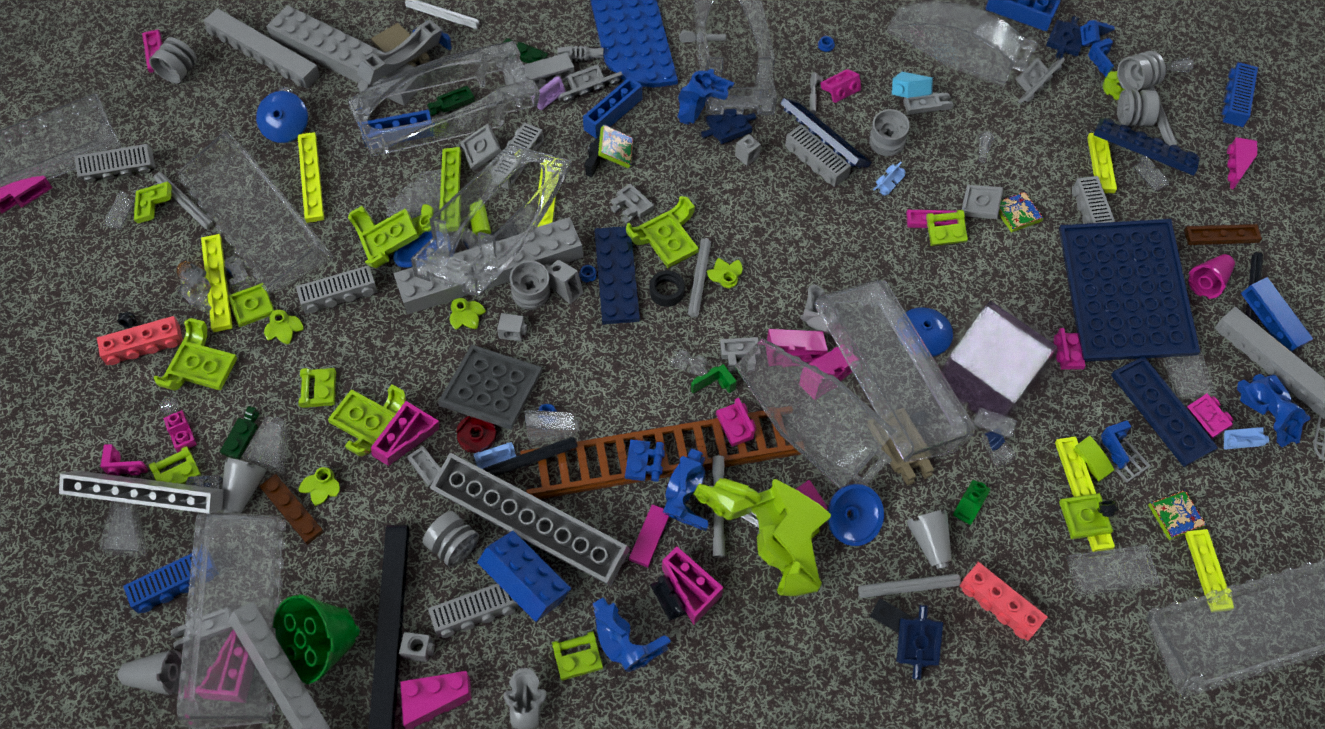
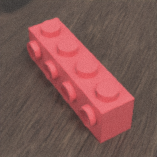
M174 316L97 337L99 354L106 365H115L121 361L136 359L145 354H154L166 348H175L183 341L180 325Z
M979 562L960 584L962 591L967 596L975 598L984 610L991 611L996 615L1000 623L1011 627L1014 633L1021 639L1029 641L1048 617Z

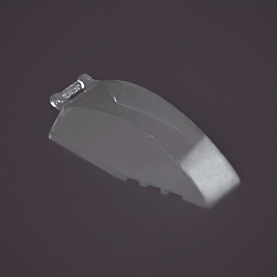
M942 1L920 2L898 7L885 31L900 41H907L911 44L912 48L925 52V56H932L937 59V63L1000 87L1005 86L1012 68L1020 71L1027 69L1030 56L1038 46L1035 41L1025 39L1008 23L985 10L964 4ZM1021 49H1026L1022 60L1017 59Z
M764 338L735 365L736 370L779 434L839 489L846 486L852 479L857 484L868 487V483L886 464H890L892 461L881 448L896 431L835 376L826 374L814 365L811 366L802 361L801 358L785 352L784 349ZM875 454L879 456L880 459L861 478L858 475L861 469Z

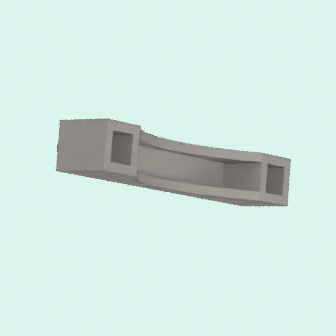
M426 21L419 25L396 48L382 54L371 53L362 58L357 75L369 85L375 83L438 45L442 29L433 21Z

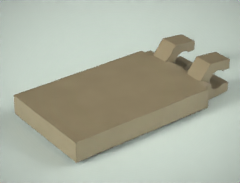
M396 23L371 38V41L380 51L386 53L403 43L410 34L399 23ZM427 51L407 63L415 68L414 62L419 61L425 68L431 66V62L428 61L430 57Z
M903 408L868 421V426L894 472L901 473L907 486L915 482L916 475L912 470L913 468L919 466L920 472L925 479L932 476L934 468L929 460L931 453Z

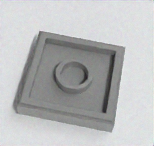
M488 123L460 142L472 170H476L502 152Z
M967 185L962 205L964 215L966 217L998 219L1003 187Z

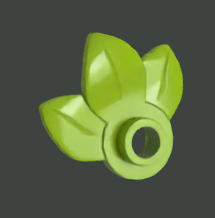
M423 204L421 215L412 219L418 235L421 236L425 231H430L436 226L437 218L433 215V208L430 205Z
M718 258L714 269L707 270V275L713 282H718L725 288H733L737 285L738 277L742 274V264L739 260H736L729 265Z
M456 298L451 303L452 314L450 316V324L455 330L459 329L462 325L471 329H477L479 324L478 316L485 314L486 310L479 302H468L464 298ZM462 304L464 308L459 309L457 305Z
M275 310L270 314V322L266 325L264 334L268 341L277 337L280 342L288 345L291 342L293 331L299 332L304 329L302 322L296 316H289L284 310ZM277 316H282V320L276 321L275 319Z
M321 467L316 470L314 475L307 476L302 481L299 492L310 493L313 504L318 506L324 503L328 496L337 497L340 485L334 479V473L330 468ZM323 476H328L325 480H321Z

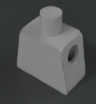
M557 260L552 265L550 263L544 265L549 274L550 288L569 304L583 294L579 274L576 269L560 260Z

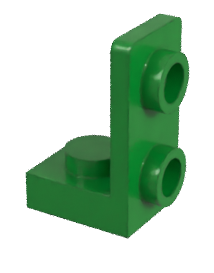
M722 364L719 367H713L703 376H697L691 383V392L694 394L718 380L721 388L731 393L736 390L737 381L725 365Z
M972 480L953 516L971 525L991 489L982 482Z

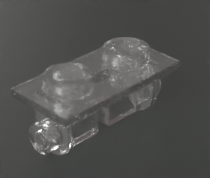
M1143 156L1140 159L1141 163L1133 166L1155 192L1169 185L1167 176H1164L1159 169H1155V165L1149 157Z
M122 191L116 195L117 198L108 215L105 216L106 220L103 226L121 229L135 200L127 198V194Z
M679 349L677 352L673 350L676 357L671 358L670 364L674 368L686 371L687 366L691 365L689 373L698 376L708 373V369L705 368L706 366L711 367V365L707 362V358L698 355L694 358L689 356L690 353Z
M979 408L972 425L1010 438V436L1013 437L1015 434L1014 427L1017 420Z

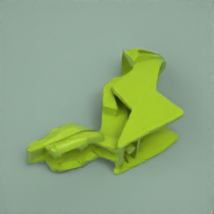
M719 478L714 487L698 484L694 495L701 503L710 506L718 516H723L727 520H733L752 512L757 516L759 534L757 536L758 554L767 564L781 570L783 576L777 587V592L780 596H800L815 593L820 589L822 583L818 576L811 539L820 532L819 527L830 519L831 514L798 490L777 479L772 481L773 486L769 490L760 493L748 485L726 478Z

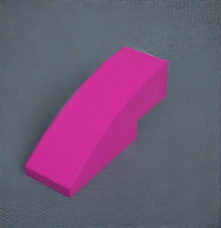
M45 176L22 179L1 187L0 213H4L16 204L21 208L52 189V186Z

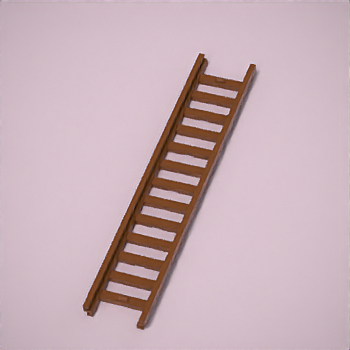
M792 406L747 414L749 419H752L756 425L754 436L758 448L757 451L747 452L744 442L737 445L739 454L728 455L718 418L578 441L577 448L571 449H577L582 480L570 482L565 452L557 454L562 484L550 486L546 459L538 461L542 487L527 489L526 493L538 499L642 482L625 479L627 456L624 441H629L630 439L644 441L643 438L654 436L656 443H664L663 435L674 433L680 459L682 456L687 457L682 431L693 430L697 450L702 452L703 457H705L703 463L705 471L712 470V458L708 459L701 428L713 427L719 456L724 457V467L800 455L803 452L802 443L786 445L778 415L792 413ZM770 417L777 447L768 449L766 448L759 420ZM616 443L621 474H609L605 444ZM665 444L663 448L665 456L661 463L663 470L659 479L671 477L679 465H669ZM596 446L602 477L590 479L585 448ZM536 449L520 451V454L522 455ZM646 474L645 481L651 480L652 475Z

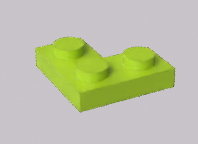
M168 181L136 191L134 221L139 224L153 220L155 204L171 200L172 185Z

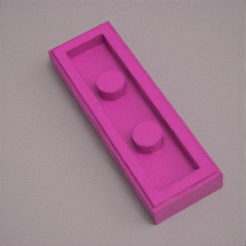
M159 29L142 33L149 73L155 72L149 63V59L158 49L160 50L162 45Z
M907 210V227L928 228L926 214L933 213V215L956 211ZM957 219L934 222L935 226L958 224Z
M651 505L630 554L629 561L649 567L669 519V516L663 513V508Z

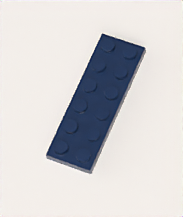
M783 98L780 102L785 107L783 109L785 112L795 115L797 122L802 125L806 124L809 127L808 131L814 135L818 134L821 137L820 140L828 146L831 145L836 154L846 157L845 161L853 167L856 165L859 168H868L872 162L802 104L787 98Z
M1100 118L1094 132L1095 136L1194 176L1197 172L1200 159L1197 154L1190 151L1185 152L1176 145L1170 146L1165 144L1159 138H1150L1146 133L1133 131L1126 125H1118L1109 118Z
M626 226L596 228L594 230L602 325L640 322L632 240L626 233Z
M1141 357L1113 371L1111 376L1184 468L1217 450L1216 444L1145 357Z

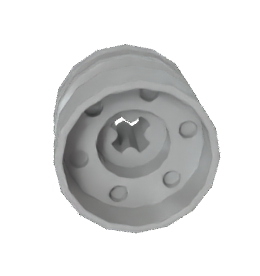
M168 37L160 46V50L158 49L150 57L149 63L153 70L163 79L178 84L187 75V71H190L192 66L197 63V57L184 42Z
M1150 50L1124 58L1119 63L1117 69L1119 83L1123 89L1130 91H1140L1158 85L1164 80L1166 74L1163 58L1157 52Z
M1123 90L1121 92L1117 105V116L1120 125L1135 126L1137 124L1139 126H1153L1156 123L1159 113V96L1157 91L1141 90L1138 92L1137 90Z
M886 109L875 115L869 137V144L872 150L882 156H894L903 150L909 131V120L906 115L895 109Z
M531 260L522 261L515 265L509 277L512 299L516 305L523 309H538L547 302L550 295L547 269L539 262Z
M448 511L431 524L424 535L423 544L432 553H438L439 559L444 561L448 567H454L460 564L473 551L478 543L479 534L472 530L469 525H464L463 519L455 512Z

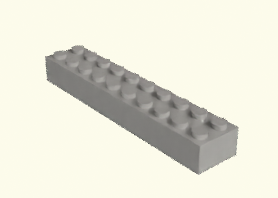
M288 5L266 26L272 40L357 83L359 80H363L357 75L360 60L371 53H384ZM406 63L368 86L371 90L405 106L424 85L421 70Z
M568 217L396 272L394 276L407 314L509 282L511 270L522 261H537L542 265L547 263L552 265L557 260L568 263L583 258V249L572 220Z
M451 452L430 486V489L508 532L514 531L521 539L609 586L612 585L630 551L627 545Z

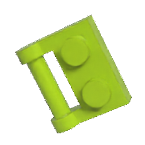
M963 210L933 215V213L926 214L931 246L968 241ZM957 219L958 223L943 226L934 225V222Z
M335 368L301 369V398H299L298 406L305 408L335 405ZM315 378L314 398L309 399V379Z
M187 446L181 448L182 451L157 463L152 462L149 464L156 481L188 484L202 477ZM183 458L187 460L163 473L160 472L161 469Z
M593 631L587 632L585 636L563 642H552L561 681L603 669ZM590 643L591 649L565 656L561 655L563 650Z

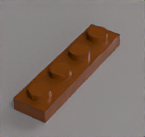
M1257 224L1186 226L1184 229L1188 245L1259 243L1262 240Z
M277 474L259 486L307 545L324 533L323 529Z

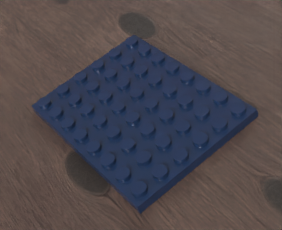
M1171 219L1060 225L1059 233L1075 323L1085 362L1139 359L1141 357L1160 358L1199 355L1198 339Z

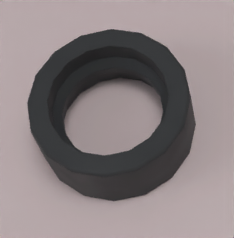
M664 270L656 273L650 280V296L656 304L670 307L675 306L683 299L685 283L678 273ZM662 282H672L677 285L678 291L673 295H662L657 292L656 286Z

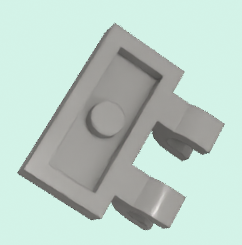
M632 184L619 190L617 197L611 200L613 204L611 210L614 213L621 210L624 204L628 207L623 211L625 216L622 218L626 224L631 222L636 215L641 218L654 208V205Z
M758 337L720 339L721 357L728 360V370L730 373H736V358H746L747 372L755 371V357H760Z

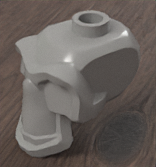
M815 284L811 285L808 288V298L804 314L800 318L808 326L815 329V331H823L824 334H830L840 324L839 313L822 300L825 294L824 290Z
M521 668L511 677L509 685L512 690L504 692V700L510 706V720L513 728L534 729L539 725L541 704L546 699V691L537 688L539 679L533 670Z

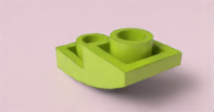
M1088 436L1074 447L1078 455L1087 463L1088 471L1099 482L1114 471L1108 457L1091 436Z

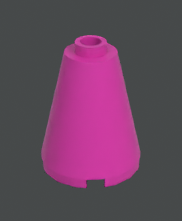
M1222 254L1195 266L1189 272L1188 284L1191 290L1200 297L1203 295L1208 297L1207 299L1217 298L1225 290L1235 267L1234 259L1229 255Z

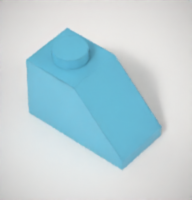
M901 72L893 78L892 95L906 98L931 95L933 78Z

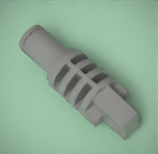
M587 46L559 47L557 55L568 53L571 61L573 59L575 61H578V59L580 61L582 59L587 61L592 58L604 59V48H589Z

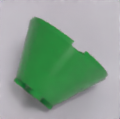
M305 595L290 596L282 601L275 612L272 628H275L276 640L300 680L305 684H311L320 680L352 648L360 632L359 627L355 624L347 608H339Z

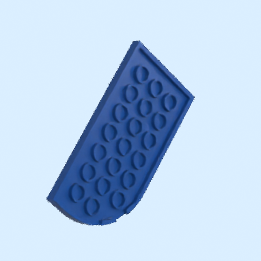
M590 0L601 48H604V61L610 71L614 73L622 72L623 75L620 79L625 81L631 77L641 84L642 87H663L678 84L657 0Z

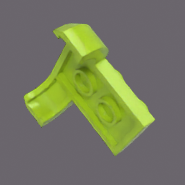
M680 196L679 202L673 209L638 227H632L630 223H627L626 233L636 245L649 243L667 268L699 252L697 245L682 227L695 211V206L688 197Z
M363 206L353 210L348 216L349 221L353 224L368 258L365 263L376 269L389 262V254L419 238L406 208L377 225L374 224Z
M193 318L185 320V337L165 374L161 378L154 376L156 384L159 387L175 391L181 388L185 381L221 391L238 359L237 356L204 346L207 338L206 323Z
M391 384L387 390L388 398L384 406L377 404L352 389L328 418L330 424L358 438L355 442L349 440L346 443L345 448L360 457L371 453V446L406 401L404 390Z

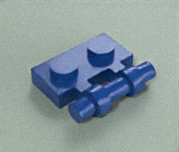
M630 439L625 479L645 481L646 474L652 475L651 480L658 482L663 470L661 463L665 456V450H663L664 443L657 442L656 448L650 449L649 441ZM648 458H654L653 465H647Z

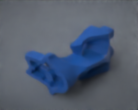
M714 69L695 72L688 85L681 89L678 96L680 103L678 118L680 122L687 125L690 122L694 123L705 105L706 98L715 97L725 100L728 96V90L733 87L734 82L714 75Z
M1258 374L1254 376L1251 383L1246 380L1239 381L1237 391L1241 393L1240 401L1262 415L1266 414L1267 411L1274 415L1276 421L1273 429L1277 432V443L1281 447L1286 446L1290 442L1300 443L1303 424L1310 420V416L1301 407L1291 402L1290 394L1278 377L1274 374L1268 377Z
M691 448L687 457L682 456L680 458V463L669 480L665 494L667 502L663 513L681 523L707 531L709 526L708 520L696 515L686 506V501H689L698 484H703L705 478V470L703 468L705 457H703L702 452Z
M601 598L593 603L600 645L611 661L621 663L626 672L646 666L651 660L668 650L667 645L671 641L665 635L644 646L632 644L629 641L630 624L617 614L618 608L614 603L608 605L605 598Z

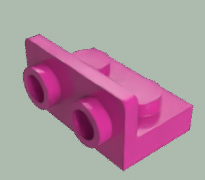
M849 69L820 82L821 89L831 93L834 103L861 90L860 75Z
M1060 328L1058 333L1054 335V345L1058 349L1056 359L1057 362H1060L1061 369H1084L1086 365L1085 360H1083L1078 333H1065V329Z
M1206 393L1187 406V409L1213 439L1224 432V430L1233 428L1232 421L1234 420L1227 411L1223 413L1219 408L1221 404L1214 396L1210 397Z
M739 398L735 399L733 405L716 411L719 422L732 447L754 439L756 431L754 421L750 420L747 415L746 405L741 403Z

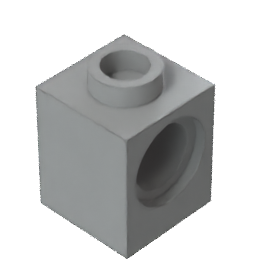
M748 134L736 143L735 156L748 166L760 157L761 144Z
M501 313L497 328L499 338L521 341L522 336L527 333V324L524 322V316Z
M404 632L399 654L402 659L428 662L429 656H433L435 644L432 643L429 635ZM417 644H423V648L420 651H413Z

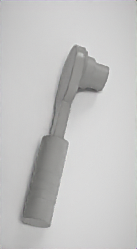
M682 30L679 39L681 42H694L695 40L726 41V34L699 35L692 31Z
M815 72L812 73L810 79L809 111L813 114H816L817 95L815 94L816 83L823 81V77H820Z

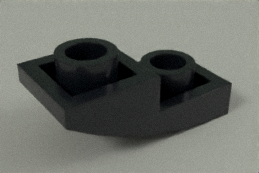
M596 138L589 145L587 150L589 158H587L584 164L586 175L591 178L595 174L601 156H598L599 138Z

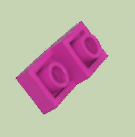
M183 410L163 418L177 453L182 451L181 448L183 447L191 448L197 445Z

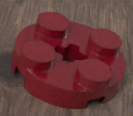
M471 416L464 418L458 424L456 431L460 447L469 453L488 450L494 444L497 435L493 423ZM481 431L479 437H473L472 432Z

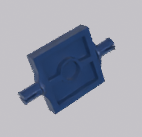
M1073 16L1071 22L1057 19L1046 46L1058 50L1056 58H1063L1064 52L1076 57L1078 56L1082 47L1080 26L1077 25L1079 17Z
M737 106L707 116L706 123L710 129L702 131L701 135L703 139L713 135L721 144L752 133V127L748 122L756 119V115L754 112L743 115Z
M921 604L919 605L918 617L900 619L896 662L913 665L912 679L921 680L922 667L939 665L943 622L927 619L929 606Z

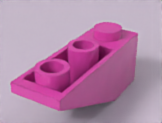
M1236 137L1233 143L1229 144L1227 148V154H1229L1227 167L1230 168L1227 180L1230 182V189L1236 187L1257 156L1256 140Z

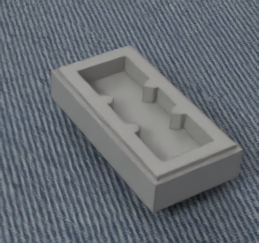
M422 446L408 455L407 459L430 488L441 468L426 448Z

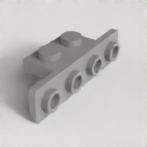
M1039 58L1033 60L1016 78V81L1026 91L1018 100V103L1029 102L1034 98V93L1044 87L1043 83L1048 82L1053 77L1052 74L1062 68L1061 64L1065 59H1059L1048 69Z
M597 64L567 75V80L572 90L561 93L558 100L567 102L572 100L573 96L578 94L584 96L589 93V90L594 88L595 90H600L605 87V84H616L620 81L619 79L623 74L618 72L603 77Z

